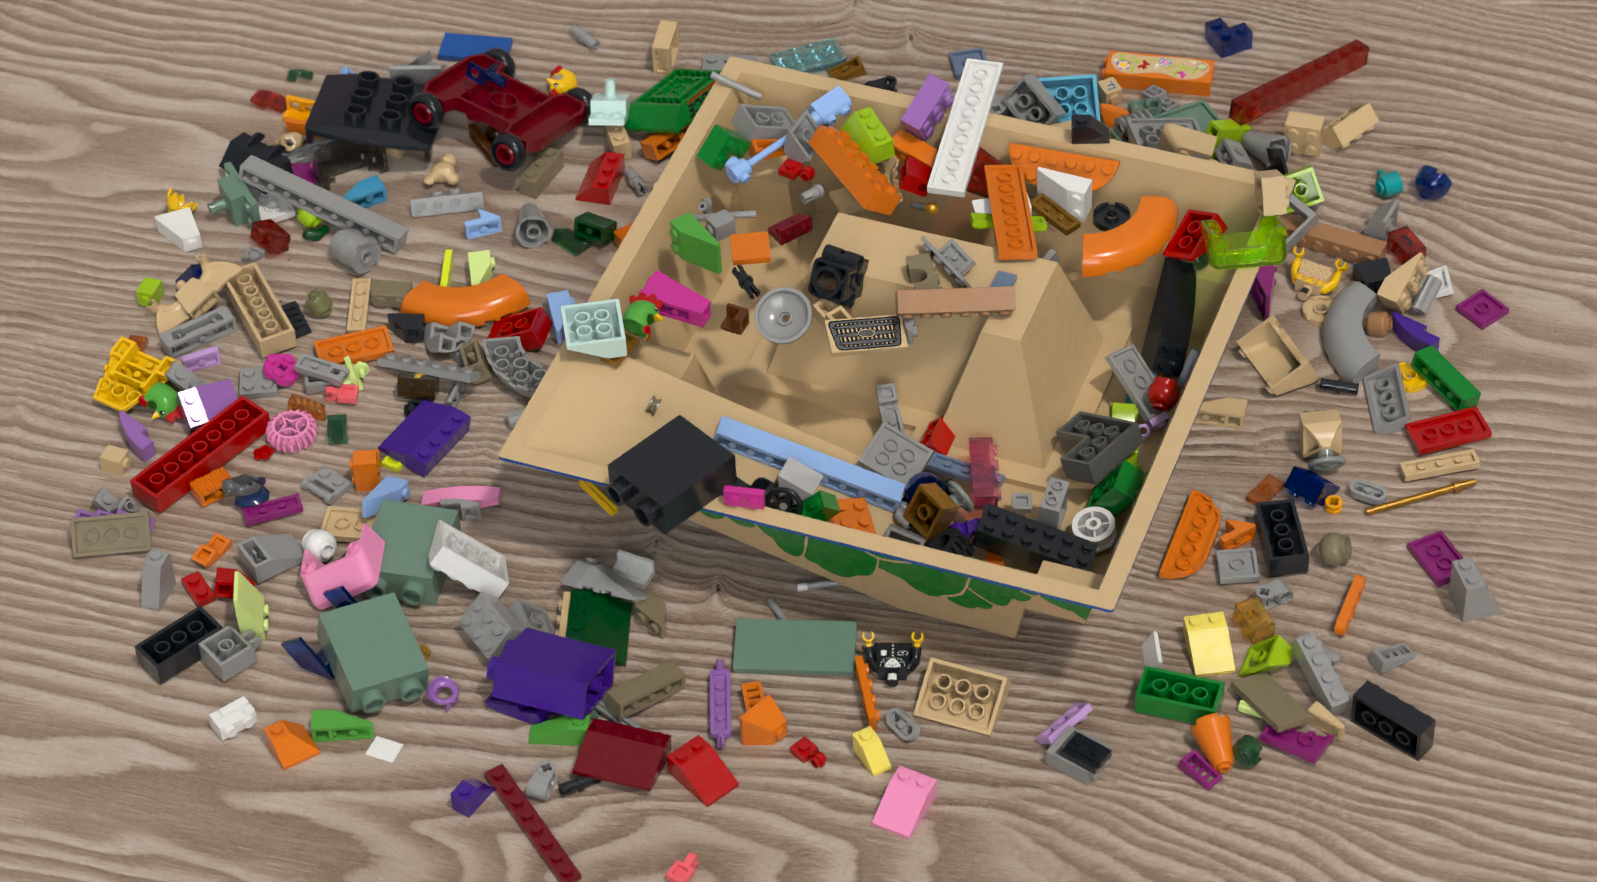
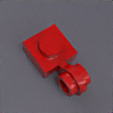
M787 158L779 167L778 175L794 181L799 176L803 181L808 182L814 178L815 171L810 166L804 167L803 163Z
M804 736L790 747V753L802 763L810 760L814 768L825 766L826 756L807 737Z

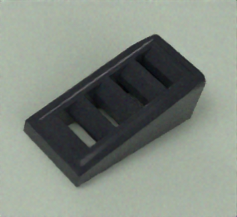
M296 301L281 306L295 330L296 338L312 333Z

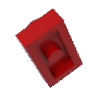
M199 571L181 578L182 585L197 607H203L216 601L213 591Z

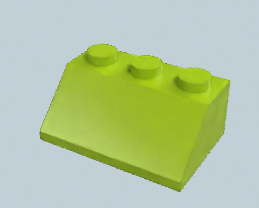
M870 106L853 112L839 130L847 131L851 135L850 138L860 145L861 151L865 152L869 156V160L874 164L895 157L893 139Z

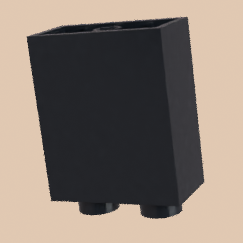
M678 415L608 464L609 484L606 486V491L616 505L626 504L631 508L642 525L648 527L652 524L662 533L667 534L723 494L725 485L734 486L737 484L735 455L687 419Z

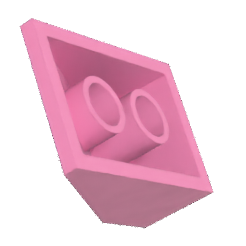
M899 766L887 786L872 825L910 839L937 797V779Z

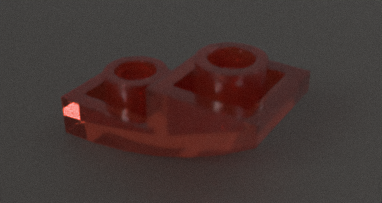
M258 90L250 98L252 103L264 110L269 106L282 114L287 108L286 97L275 92Z

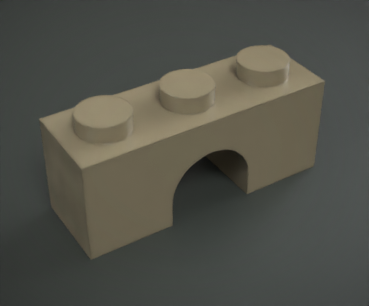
M929 253L906 256V271L910 284L914 283V290L943 289L939 287L938 273L935 274L934 260L931 261Z

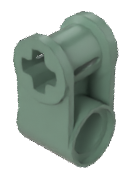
M1157 97L1133 100L1127 105V109L1130 113L1146 109L1154 116L1162 113V101Z

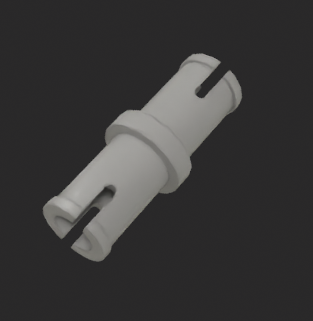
M573 24L570 27L569 32L577 37L580 43L586 44L593 51L600 47V42L592 37L589 31L583 30L578 24Z
M627 166L630 171L624 168L623 175L628 179L629 185L635 188L639 195H644L643 192L646 194L648 187L644 184L642 177L634 171L633 167Z

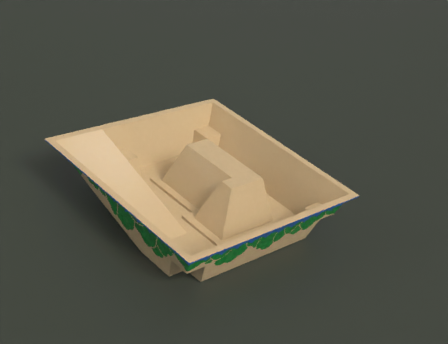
M730 57L720 75L762 93L760 101L715 81L587 301L588 303L619 299L623 319V315L630 305L629 297L631 295L638 297L639 291L643 290L646 286L648 278L652 277L655 271H660L711 302V317L702 328L662 316L663 321L655 322L650 326L651 336L648 341L644 337H638L629 333L624 328L625 333L639 339V345L617 367L601 361L599 356L567 350L566 341H564L502 447L499 459L607 486L609 484V463L675 417L681 415L712 439L721 416H725L858 466L856 464L882 425L875 386L894 383L905 434L921 442L929 422L943 416V421L955 435L947 456L1005 475L1003 485L995 493L928 470L925 465L908 493L911 490L916 491L919 484L929 483V477L933 473L953 479L971 499L974 511L970 513L960 507L951 524L955 522L965 523L966 520L970 521L976 517L980 518L986 502L1012 512V493H1032V514H1016L1038 521L1040 505L1050 478L1066 479L1060 458L1067 452L1062 451L1056 431L1079 411L1109 417V403H1124L1127 392L1105 357L1131 344L1135 345L1141 355L1165 260L1162 254L1170 240L1167 241L1158 254L1148 257L1146 262L1137 267H1127L1120 273L1117 271L1108 272L1106 276L1082 277L1083 234L1104 232L1093 225L1094 209L1101 203L1109 202V205H1115V202L1122 203L1129 208L1130 216L1132 217L1139 207L1141 196L1167 197L1173 200L1178 207V222L1171 238L1188 209L1217 213L1228 227L1222 237L1223 257L1216 259L1208 250L1194 261H1186L1196 264V298L1193 325L1184 365L1192 347L1198 348L1199 353L1183 386L1178 384L1179 399L1174 408L1167 412L1169 419L1166 421L1167 425L1159 430L1156 428L1150 430L1149 437L1143 439L1144 442L1138 447V461L1145 472L1143 483L1136 491L1137 497L1132 505L1128 504L1122 514L1118 513L1116 515V540L1110 548L1095 553L1090 572L1043 560L1040 569L1037 570L1004 557V566L985 562L988 551L973 546L974 554L972 558L925 547V545L921 546L885 537L890 524L903 529L904 527L895 519V513L867 503L876 534L765 507L762 510L724 505V499L721 495L688 518V520L896 608L1012 638L1016 637L1028 609L1084 624L1092 608L1109 613L1114 612L1283 215L1263 216L1257 210L1254 172L1258 171L1110 139V143L1072 144L1071 130L990 113L964 198L928 193L926 197H922L900 189L899 192L902 193L903 201L897 204L890 216L875 211L860 216H852L840 213L830 198L831 191L845 186L817 152L810 161L803 163L804 167L810 166L815 171V176L811 181L805 182L799 176L794 181L778 175L779 167L788 158L785 155L761 160L751 167V179L745 184H742L741 181L737 184L733 183L726 174L725 166L721 171L712 168L696 155L715 124L737 132L731 121L739 104L785 107L794 121H796L803 110L810 107L811 103L839 85L849 96L852 106L850 107L851 112L847 116L843 117L840 114L836 117L837 121L832 127L840 130L853 112L870 106L892 138L899 129L905 131L901 118L915 96L747 59ZM952 105L949 108L947 107L942 121L936 124L933 135L926 140L927 144L938 150ZM1010 143L1119 161L1120 165L1114 178L1099 190L1092 192V208L1085 222L1080 221L1081 227L1066 236L1046 221V231L1034 232L1037 259L999 260L994 229L985 228L979 230L971 226L969 214L970 212L972 213V200L988 198L984 165H1012L1009 155ZM748 151L743 156V159L749 160L751 158ZM899 162V165H898V168H897L898 174H897V176H896V178H895V179H898V181H899V175H900V168H901V166L903 165V163H901V162ZM879 164V172L884 174L885 170ZM1287 178L1288 189H1285L1286 197L1290 198L1295 186V180ZM1024 180L1029 200L1037 197V185ZM814 184H820L825 191L823 197L816 198L806 205L803 204L800 200L803 197H799V194L811 189ZM703 197L710 198L713 201L710 213H717L723 209H726L728 212L756 210V218L735 219L736 234L766 232L768 227L799 212L804 217L810 215L813 226L812 231L782 246L768 233L771 262L742 265L747 275L753 278V283L760 291V295L757 298L753 293L755 299L748 297L746 291L740 288L738 280L732 274L734 267L738 271L740 270L737 265L733 266L730 236L718 241L721 248L722 273L718 274L686 262L677 254H674L671 249L672 238L669 232L671 230L670 221L680 217V215H685L689 212L691 214L703 213L698 209V204L702 202L701 198ZM920 202L927 204L935 202L939 210L937 214L929 215L925 211L912 208L911 203ZM1032 210V216H1039ZM699 221L700 224L705 228L706 221ZM922 236L938 251L948 241L953 239L974 260L976 265L963 276L972 288L990 287L998 271L1017 275V280L1014 284L1015 311L1010 312V315L999 316V313H991V316L980 317L979 313H975L971 317H960V314H952L950 318H940V315H933V318L922 319L921 315L914 316L915 325H918V335L913 338L912 344H908L907 351L831 357L825 327L814 317H812L811 325L805 335L789 344H775L766 340L759 333L754 320L755 309L759 300L767 292L775 288L790 287L797 289L807 297L811 307L822 300L810 294L808 287L814 261L822 257L823 249L827 244L862 255L864 259L869 260L864 276L861 297L855 299L852 308L843 307L852 318L896 315L895 292L897 290H914V283L910 284L906 271V256L928 253L922 247L924 245V242L920 239ZM1052 249L1056 251L1061 261L1058 263L1043 259V257ZM933 252L929 254L931 261L934 260L935 274L938 273L939 287L943 289L967 288L965 285L961 287L954 280L956 278L954 274L950 276L944 270V264L939 265L933 258L935 255ZM728 303L749 309L750 323L742 335L721 329L720 325L727 317L726 305ZM785 317L783 322H787L789 317ZM1155 372V373H1156V377H1165V378H1169V379L1175 380L1176 382H1177V380H1178V378H1179V377H1175V376H1171V375H1166V374H1162V373H1159V372ZM653 395L656 396L657 400L662 399L654 415L651 411H645ZM1138 411L1137 420L1135 419V422H1138V425L1147 423ZM1140 429L1141 434L1146 433L1144 429ZM733 453L736 462V476L749 485H752L759 477H764L775 483L781 470ZM821 485L816 490V492L821 490L834 494L837 499L853 498ZM1069 488L1067 511L1060 530L1074 534L1072 531L1073 518L1079 511L1087 507L1093 489ZM775 495L772 497L770 502L778 501ZM914 526L908 530L923 536Z

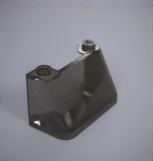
M339 141L320 147L313 153L312 172L316 183L327 191H331V182L332 184L336 183L335 176L365 166L369 171H372V168L378 169L380 174L389 171L386 148Z

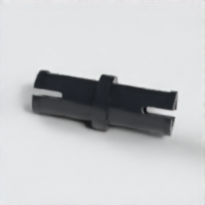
M737 265L740 271L734 267L732 274L738 280L740 288L746 291L750 299H755L753 293L757 298L760 295V291L753 283V278L747 275L742 265Z
M1321 378L1319 390L1335 391L1336 394L1342 392L1357 395L1359 383L1344 382L1342 379L1337 381Z
M577 775L570 781L558 784V790L560 795L564 797L576 791L582 792L585 788L597 783L599 784L601 781Z

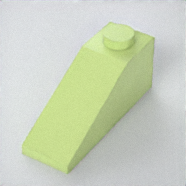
M490 250L468 252L471 285L491 280L493 276L492 268H495L494 257H490Z

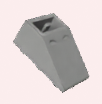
M291 533L253 536L237 544L240 561L258 584L302 563L304 549Z

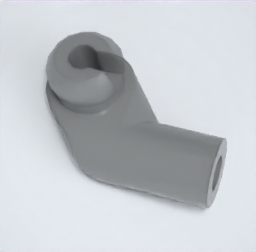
M707 197L701 198L702 202H699L698 209L703 213H710L713 201Z
M901 502L896 508L894 516L905 530H909L913 525L903 516L909 504Z

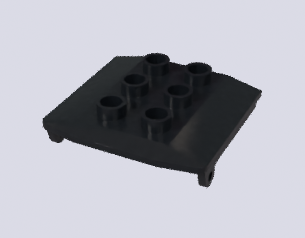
M362 71L359 74L326 75L305 124L308 144H313L314 136L316 135L338 141L384 148L425 151V161L431 162L433 145L440 126L434 130L426 131L417 127L410 119L408 113L409 101L414 95L421 93L425 84L414 83V80L407 76L387 79L379 77V74L373 71Z

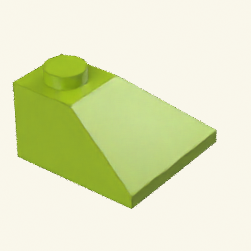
M1280 635L1251 645L1238 675L1246 677L1263 671L1269 672L1287 667L1292 661V647Z

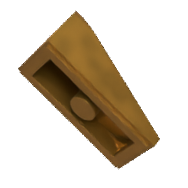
M859 56L827 70L830 78L838 80L857 78L867 74Z

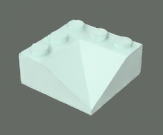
M619 299L561 306L567 350L604 358L627 356L626 338Z

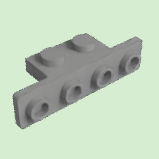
M451 188L446 192L433 190L431 191L432 193H428V197L410 200L413 217L484 209L481 191L464 193V190H460V188Z
M922 236L920 238L924 242L922 247L929 254L932 252L935 254L933 258L939 265L944 264V270L950 276L954 274L956 276L954 280L961 287L965 285L967 288H972L963 276L976 265L974 260L953 239L948 241L938 251Z

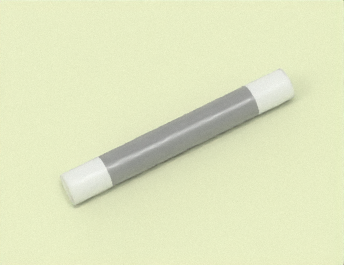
M826 579L797 584V590L799 592L840 586L842 584Z

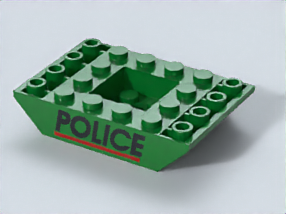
M674 69L630 104L625 127L626 131L659 132L660 134H677L681 132L683 127L692 123L716 80L710 78L712 71L720 74L722 70Z

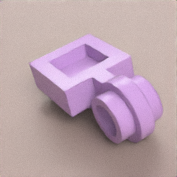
M1166 411L1145 424H1139V428L1144 429L1146 432L1142 434L1143 439L1149 437L1150 430L1154 428L1159 430L1167 425L1166 421L1169 419Z

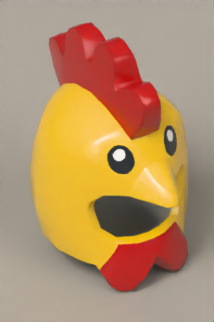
M560 65L551 70V78H547L549 96L562 94L571 88L578 87L576 75L569 70L563 69ZM557 74L562 75L560 80H555L553 77Z

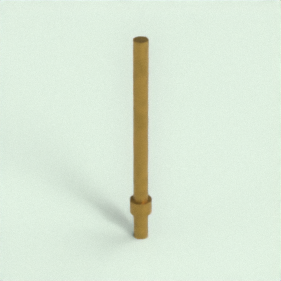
M1474 478L1461 482L1457 480L1451 482L1450 485L1368 507L1364 511L1366 516L1443 494L1458 493L1465 488L1476 486V481Z

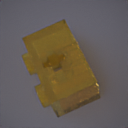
M1257 596L1235 603L1234 621L1241 626L1243 635L1246 638L1248 637L1252 644L1274 637L1275 623Z

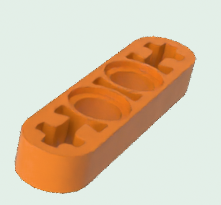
M1355 575L1337 618L1334 634L1345 636L1366 583L1365 576Z

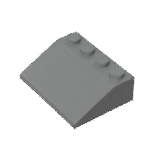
M1195 117L1126 119L1129 142L1154 149L1157 147L1162 128L1165 124L1172 123L1201 132V129ZM1193 153L1192 157L1207 160V157Z

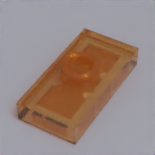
M1268 474L1246 495V501L1254 506L1258 502L1271 501L1284 488L1285 482Z

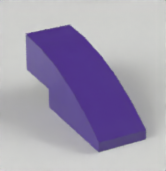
M1392 313V329L1407 346L1417 352L1432 345L1439 351L1440 338L1426 332V325L1399 313Z
M493 691L485 701L488 707L509 717L531 724L545 722L551 711L492 697Z

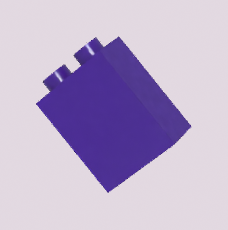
M526 628L515 640L509 639L506 642L503 653L499 657L493 656L489 661L486 675L488 680L494 681L492 697L584 720L605 696L606 691H609L613 686L616 650Z

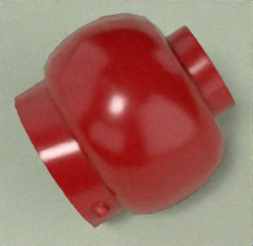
M1155 377L1153 383L1149 385L1146 395L1147 400L1152 404V408L1167 411V408L1174 407L1179 399V390L1177 389L1179 383L1169 378Z

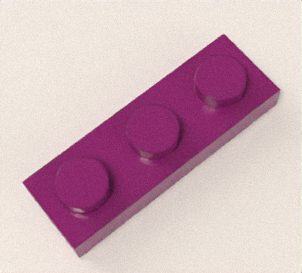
M298 493L262 502L256 506L242 508L247 526L304 512Z

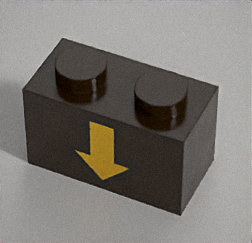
M402 371L397 378L398 396L435 398L439 393V377Z

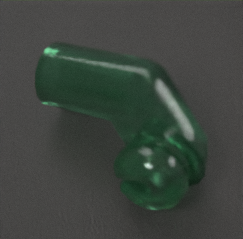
M290 69L287 72V80L294 82L296 77L312 80L314 74L304 69Z

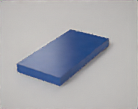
M445 33L438 53V60L461 61L467 56L485 53L487 50L496 47L510 54L513 38Z

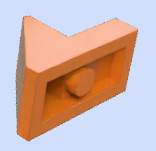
M1226 520L1225 534L1219 537V550L1237 549L1254 540L1256 525L1249 522Z

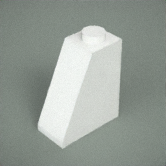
M190 207L155 216L158 232L181 250L188 252L203 248L201 236Z

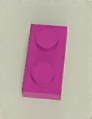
M724 486V505L764 510L766 504L765 490Z

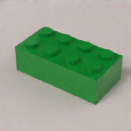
M1145 666L1135 695V712L1196 724V720L1205 715L1218 713L1219 715L1224 700L1225 682Z

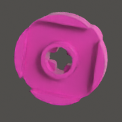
M291 354L267 355L262 370L270 381L273 379L280 386H291L300 376V373L295 371L294 366L297 362L294 361V357Z

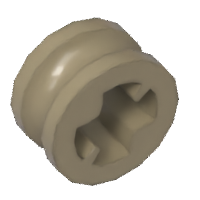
M654 395L645 410L647 412L651 411L653 415L662 399L657 400Z

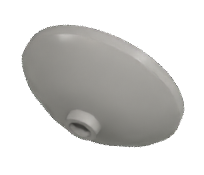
M779 287L767 292L759 300L754 314L755 325L759 333L766 340L775 344H789L803 337L808 331L813 317L812 307L807 297L797 289L790 287ZM785 317H789L787 322H783Z

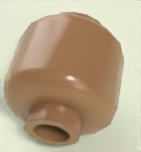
M1385 311L1370 312L1367 318L1364 319V329H1367L1371 336H1386L1389 331H1392L1393 319Z

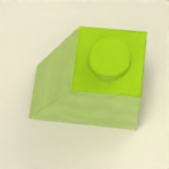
M1240 118L1211 120L1205 133L1217 137L1215 150L1223 138L1240 142L1242 145V137L1251 130V127ZM1213 150L1212 157H1211V158H1207V160L1217 158V156H1216L1214 150Z

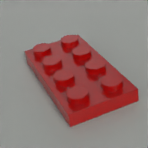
M1477 406L1405 424V431L1419 455L1491 438L1492 431Z

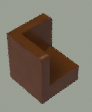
M728 303L726 305L727 317L720 325L721 329L742 335L750 323L749 309Z

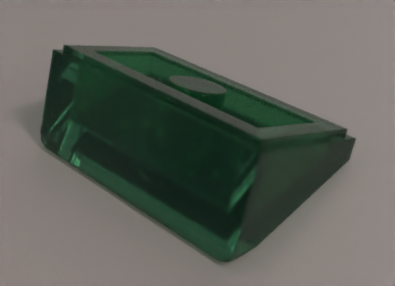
M567 227L556 228L551 239L552 242L574 256H579L592 246L589 241L574 235V231Z

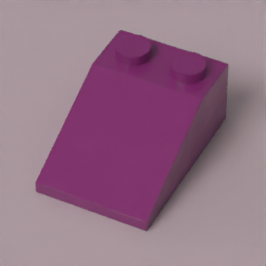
M1265 255L1249 292L1264 321L1270 317L1274 286L1276 285L1275 272H1277L1276 263L1271 260L1269 255Z

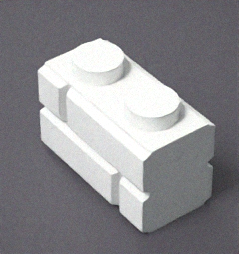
M244 696L208 715L211 728L222 741L234 737L238 732L245 728H251L258 722L255 709Z

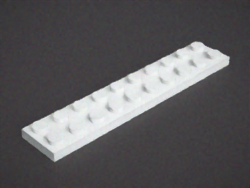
M967 58L927 185V193L964 198L1003 71V63Z

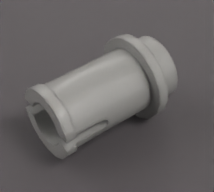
M814 184L811 189L800 193L799 197H803L800 200L806 205L816 198H822L825 191L820 184Z

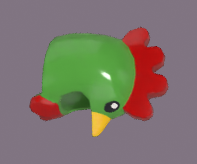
M639 293L638 297L631 295L629 297L630 305L623 315V326L629 333L638 337H644L648 341L651 336L650 326L655 322L663 321L659 310L662 309L664 303L662 300H657L655 294H650L648 297L646 293Z
M157 382L148 390L145 396H139L138 398L140 406L155 410L151 419L166 418L170 424H173L176 418L179 420L184 419L176 398L177 392L167 384Z

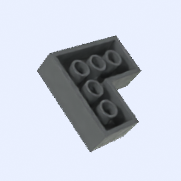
M1079 411L1056 431L1062 451L1067 452L1060 458L1066 478L1090 484L1100 482L1104 476L1111 472L1120 462L1124 461L1127 456L1144 442L1138 422Z

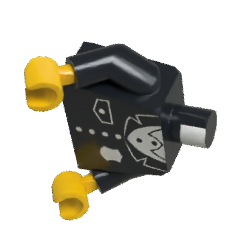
M871 631L872 638L867 640L863 632L862 641L866 643V647H864L866 663H868L873 673H877L879 680H886V684L889 687H896L898 681L907 680L909 673H912L920 664L922 651L920 644L925 639L923 633H921L919 640H915L916 632L912 633L914 646H912V643H874V646H872L874 633Z

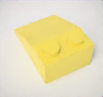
M1223 611L1184 616L1183 635L1195 676L1205 677L1234 673V659Z

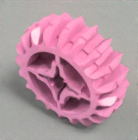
M290 409L287 412L283 410L282 414L276 413V417H271L270 422H267L266 428L269 444H271L272 448H276L278 452L283 450L285 454L288 451H291L293 454L294 451L298 450L301 452V449H307L308 445H313L318 432L316 421L312 415L307 414L306 410L301 412L299 409L296 411Z

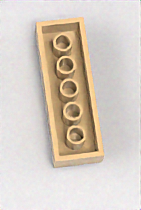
M256 262L242 266L243 272L231 279L223 287L262 358L267 357L269 354H276L297 346L295 330Z

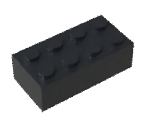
M1294 499L1255 503L1254 521L1269 577L1308 572L1309 553Z
M199 606L135 645L138 662L162 684L201 660L198 643L222 630L223 627L204 608Z
M1368 680L1353 694L1352 723L1416 761H1419L1433 747L1436 720L1430 715L1419 711L1413 705L1407 704L1397 696L1390 694Z

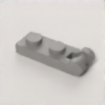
M304 353L294 366L296 372L331 382L337 387H341L344 382L343 379L350 373V370L343 365Z

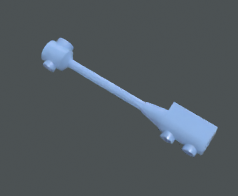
M838 85L811 103L809 114L818 127L825 124L832 126L837 121L836 117L841 114L845 117L851 112L852 102ZM786 135L749 160L738 159L736 156L730 158L725 163V171L728 178L735 184L740 181L742 184L747 183L751 179V167L785 145Z

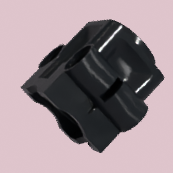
M827 244L823 249L822 257L814 261L808 287L809 293L816 298L831 301L848 309L852 308L855 299L861 297L864 276L869 260L864 259L862 255Z

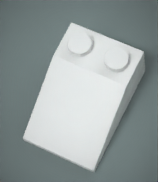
M1038 167L1037 196L1043 193L1076 219L1085 222L1092 208V179Z

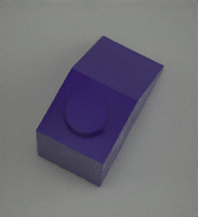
M462 780L450 793L453 810L470 818L493 793L494 788L479 780Z

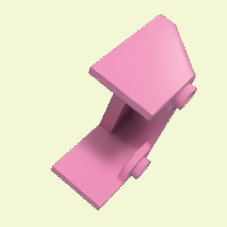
M366 523L362 525L360 539L351 542L347 546L346 556L332 563L324 565L308 549L304 550L300 576L312 604L317 609H326L365 592L377 584L385 541Z

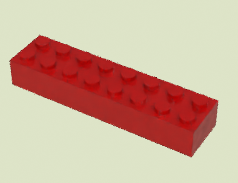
M242 395L130 480L133 496L160 514L191 490L190 482L222 467L265 434L267 422H270L269 412Z

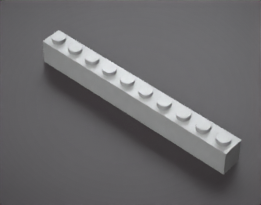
M251 155L240 165L239 180L342 229L360 232L367 238L375 240L381 247L395 254L406 243L408 228Z

